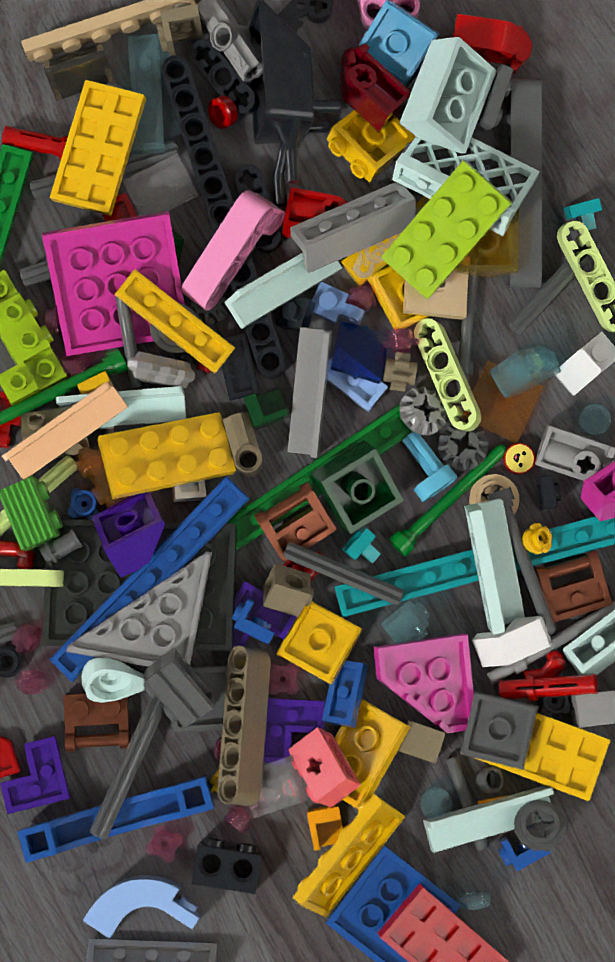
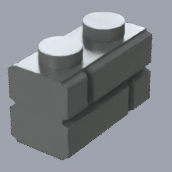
M172 649L145 670L144 689L151 698L156 699L158 697L165 705L163 707L165 714L172 722L178 720L186 728L215 706V695L176 649Z

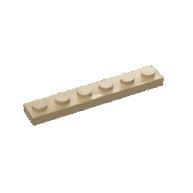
M143 0L22 40L21 43L29 62H44L52 58L53 54L62 51L66 53L79 50L83 44L92 41L94 43H101L110 39L113 34L120 32L132 33L138 30L141 25L150 22L153 24L162 22L160 11L172 9L174 5L179 3L198 4L200 0Z

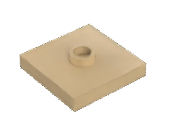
M469 257L464 258L428 300L405 280L403 313L464 320L467 315Z

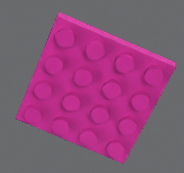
M168 211L42 233L67 356L123 347L115 293L134 269L175 301L185 305L183 293H181L182 285ZM130 308L136 344L154 341L150 334V323Z

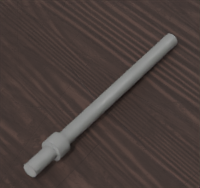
M615 601L612 602V605L595 611L550 637L552 641L550 647L513 664L499 666L488 672L489 680L492 684H495L512 673L517 675L528 669V664L586 632L614 611Z

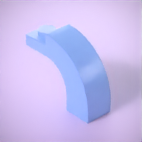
M140 875L124 879L107 889L96 900L83 921L110 938L124 916L140 907L161 909L191 929L197 923L201 913L197 911L198 905L184 896L181 899L175 897L181 887L177 882L160 876Z

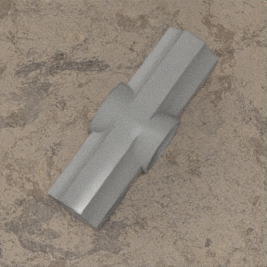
M200 0L197 4L199 16L211 33L210 40L212 46L216 50L224 52L244 82H250L260 77L263 73L262 58L251 43L249 29L237 23L222 0Z

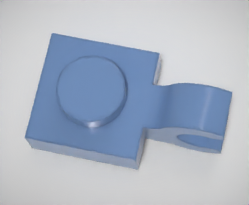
M320 282L312 299L316 303L313 310L314 315L334 324L337 323L339 317H342L357 325H360L365 315L363 309L347 304L349 294Z

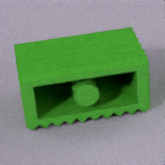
M33 476L0 490L1 502L20 548L24 551L40 546L46 541L49 542L61 537L59 528L63 527L57 511H51L47 499L51 498L45 482H39Z

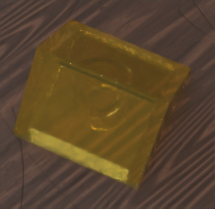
M520 209L513 216L503 236L489 230L457 266L455 273L483 278L518 273Z

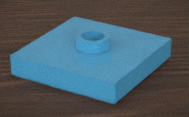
M386 0L359 45L366 43L370 47L368 53L406 87L424 60L431 41L437 39L440 33L392 0Z

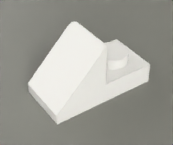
M600 332L554 371L553 374L574 396L615 362V346L603 332Z

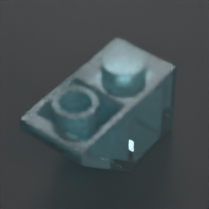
M546 345L516 351L489 372L503 396L507 398L519 395L562 371L557 364L558 359L554 352L548 349Z

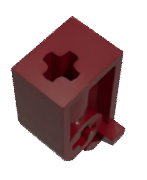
M365 43L344 51L341 57L339 89L344 101L375 130L380 132L404 111L411 91L368 53L370 47Z

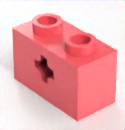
M317 727L288 749L293 758L292 766L297 774L304 778L308 785L306 792L315 803L319 802L328 807H333L361 786L331 733Z

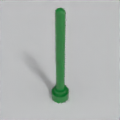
M115 348L107 352L106 357L102 358L101 363L1 411L0 426L56 399L58 396L78 388L77 384L104 371L109 375L114 373L119 375L127 371L128 367L119 349Z
M502 444L497 445L479 466L469 471L409 529L406 530L404 528L401 532L397 530L388 539L393 547L404 557L415 549L413 545L417 543L416 538L504 457L507 450L506 446Z

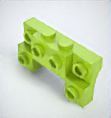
M4 269L0 272V338L16 366L0 374V386L13 406L68 379L51 349L50 343L54 340L45 325L39 327L34 318L38 313L31 300H23Z

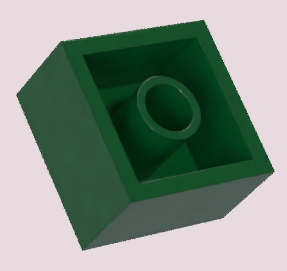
M365 440L311 472L337 521L350 534L404 501L376 448Z

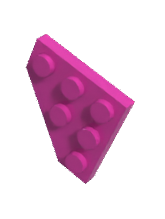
M460 633L374 647L376 674L379 681L443 732L448 734L466 730L474 696L468 634Z

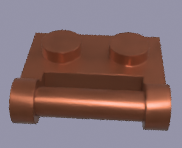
M308 482L299 486V491L264 513L261 510L254 515L283 563L289 561L284 557V552L290 542L308 549L337 530ZM303 502H309L311 507L276 529H273L270 523Z
M596 550L585 552L586 556L547 568L544 565L534 568L554 623L612 605ZM586 568L591 570L592 576L554 588L551 587L550 579Z
M86 693L63 695L66 752H76L77 748L120 746V749H126L130 743L128 697L100 703L87 698ZM119 723V733L76 736V726Z

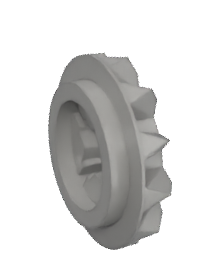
M425 386L416 389L412 388L402 397L399 409L400 415L405 425L413 432L420 435H432L446 424L447 412L441 399L436 395V390H427ZM423 402L426 409L433 411L427 416H424V411L418 409Z

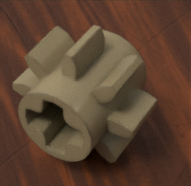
M396 352L395 359H386L383 381L391 382L390 390L405 392L406 385L414 386L418 363L410 361L411 354Z

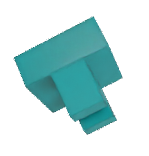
M597 198L564 207L563 209L566 220L575 218L576 221L583 223L588 230L596 228L594 212L601 211L602 207L600 199Z
M365 527L358 529L341 549L354 560L361 554L371 563L381 554L370 544L376 536Z

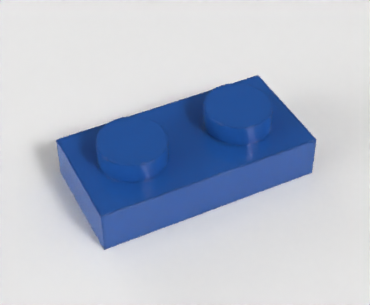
M345 661L333 684H329L322 717L324 723L356 727L368 670L366 664Z

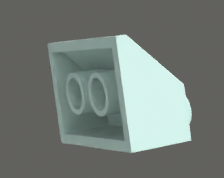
M460 37L432 40L400 124L421 140L458 153H466L497 70Z

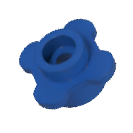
M74 488L70 492L72 499L71 506L67 510L68 515L73 519L86 517L88 520H93L92 516L98 514L97 503L101 500L100 493L97 490L89 492L80 488ZM85 501L87 502V506L82 507L81 503Z

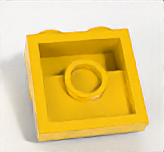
M353 110L332 127L326 140L329 142V149L335 156H343L350 163L351 171L356 177H364L370 183L390 166L392 161L404 151L407 143L411 144L416 136L400 124V120L397 117L378 132Z

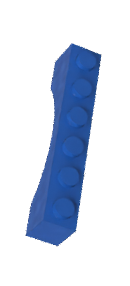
M203 775L125 798L108 837L214 809L215 801L208 776ZM101 805L23 827L17 831L25 862L28 863L101 840V838L90 833Z

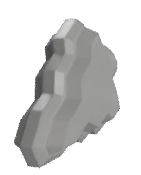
M140 351L135 357L128 360V367L133 371L134 378L140 379L144 383L169 387L182 386V388H186L195 379V372L191 369L189 362Z

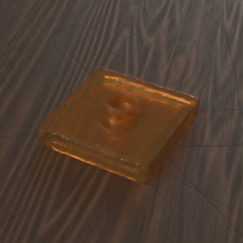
M487 360L472 391L482 416L479 426L513 443H518L544 386ZM463 410V416L461 418L468 421V417L472 415V413Z

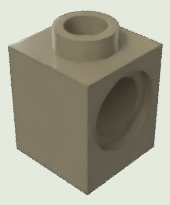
M275 563L263 585V606L299 617L304 606L310 605L314 595V589L311 588L310 574Z
M407 719L406 725L411 728L398 751L436 764L446 733Z

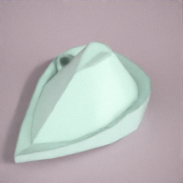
M103 657L89 660L82 671V686L87 698L95 702L116 701L145 690L143 683H145L144 674L111 658Z

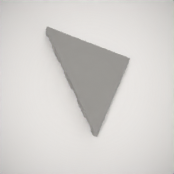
M206 551L67 646L66 652L98 658L106 657L120 662L149 667L172 649H176L190 665L212 552Z

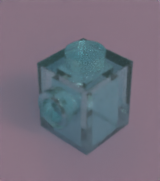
M410 599L379 624L395 643L421 640L428 634L425 628L430 625L427 621L430 614L419 601L414 604Z

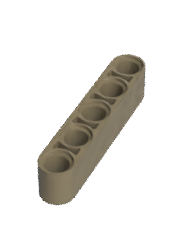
M240 645L235 646L228 657L218 796L225 804L253 806L260 798L271 661L266 650Z

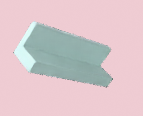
M303 253L239 289L224 303L240 328L243 329L337 273L342 267L338 261H335L308 273L304 268Z
M182 386L118 391L129 407L98 429H110L118 425L142 423L157 425L187 419L185 391ZM89 394L56 397V403L60 408L73 406Z
M498 498L464 506L487 626L493 635L505 632L504 624L511 623L515 618H525L504 503Z
M541 786L423 820L431 851H441L514 830V820L519 809L526 803L534 800L551 802L549 795L554 794L553 788ZM536 815L535 823L541 822L538 815Z

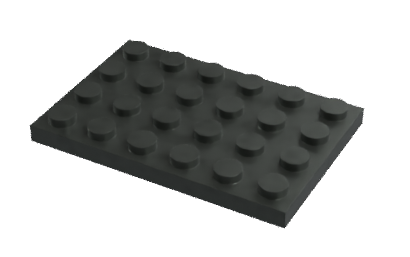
M61 519L63 527L59 528L61 536L73 529L83 546L59 559V564L57 565L55 562L51 565L45 562V570L64 571V587H44L43 646H63L132 574L129 573L122 578L120 577L104 551L93 520ZM164 522L165 526L155 550L182 522ZM226 523L190 561L192 562L206 551L212 552L193 650L232 651L234 620L232 617L234 614L237 524Z

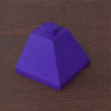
M150 492L132 495L92 516L104 551L121 578L129 573L138 571L141 567L150 563L165 526Z

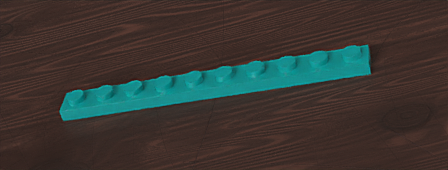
M592 517L549 529L552 534L550 550L541 554L529 551L528 553L533 566L614 545L615 518L599 521L597 517ZM512 547L516 571L521 570ZM473 550L372 576L401 588L404 592L400 602L479 581ZM347 584L334 587L342 617L392 604Z

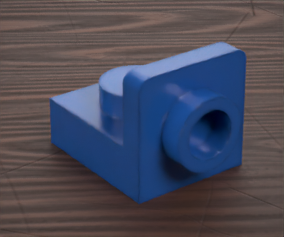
M248 599L246 604L240 602L232 617L233 620L237 621L234 628L269 645L275 634L269 631L272 624L254 616L252 621L248 620L247 617L255 602L251 599Z
M505 837L499 839L502 847L497 849L506 867L512 864L516 871L551 853L550 850L548 852L538 850L533 852L521 843L517 845L519 850L514 852Z

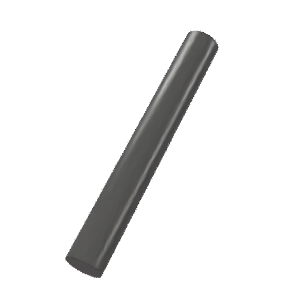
M115 296L128 367V360L137 354L130 307ZM128 367L131 387L142 386L143 382L140 379L134 378L133 371Z
M458 756L445 759L462 808L474 806L475 804ZM487 838L474 841L477 851L489 847Z

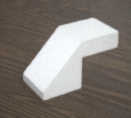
M542 616L515 618L503 633L494 635L492 632L477 633L472 639L482 667L510 665L552 645Z

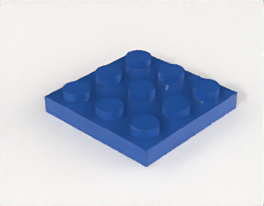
M383 845L326 920V924L375 962H408L382 940L377 933L419 883L454 914L461 905L387 846Z

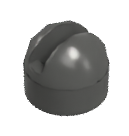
M488 767L477 773L475 781L480 791L497 793L503 787L504 777L498 768Z

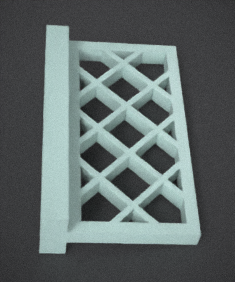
M415 137L406 152L401 153L397 159L392 180L431 199L449 177L442 173L440 168L454 165L456 169L463 160H466L468 163L475 162L479 173L488 181V178L503 176L506 186L498 187L497 189L503 194H510L513 204L490 229L503 236L540 171L472 137L468 145L472 154L457 156L455 151L448 149L451 158L436 160L433 150L444 147ZM427 152L430 162L422 163L412 158L415 153ZM492 159L498 163L499 168L485 171L481 160ZM520 173L528 177L525 183L513 185L509 174Z

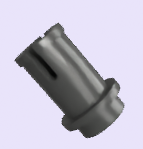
M71 529L49 544L46 541L40 551L49 565L54 562L57 565L59 564V559L79 547L81 548L83 545L75 531Z

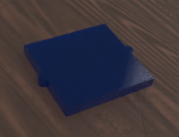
M341 321L330 370L350 375L354 380L360 378L380 384L390 335L371 330L367 325L361 327Z

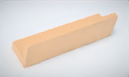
M108 381L2 455L5 461L9 460L23 480L27 479L129 406L111 381Z

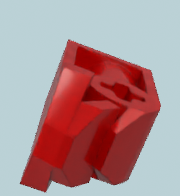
M457 14L453 37H460L487 62L510 65V68L514 69L513 73L515 74L521 65L530 58L532 42L523 26H518L504 20Z
M291 187L283 221L282 236L292 238L290 227L347 202L342 197Z

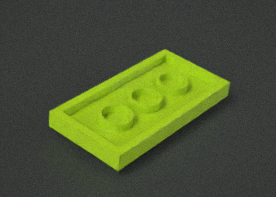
M463 160L381 258L428 300L513 202L466 160Z

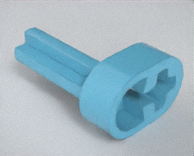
M412 432L402 440L429 476L414 488L415 493L423 503L433 498L458 478L449 464L443 466L420 434Z

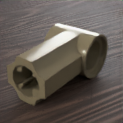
M249 412L230 415L223 419V424L235 468L241 476L254 477L261 471L263 463ZM246 454H251L257 458V463L251 468H245L240 465V459Z

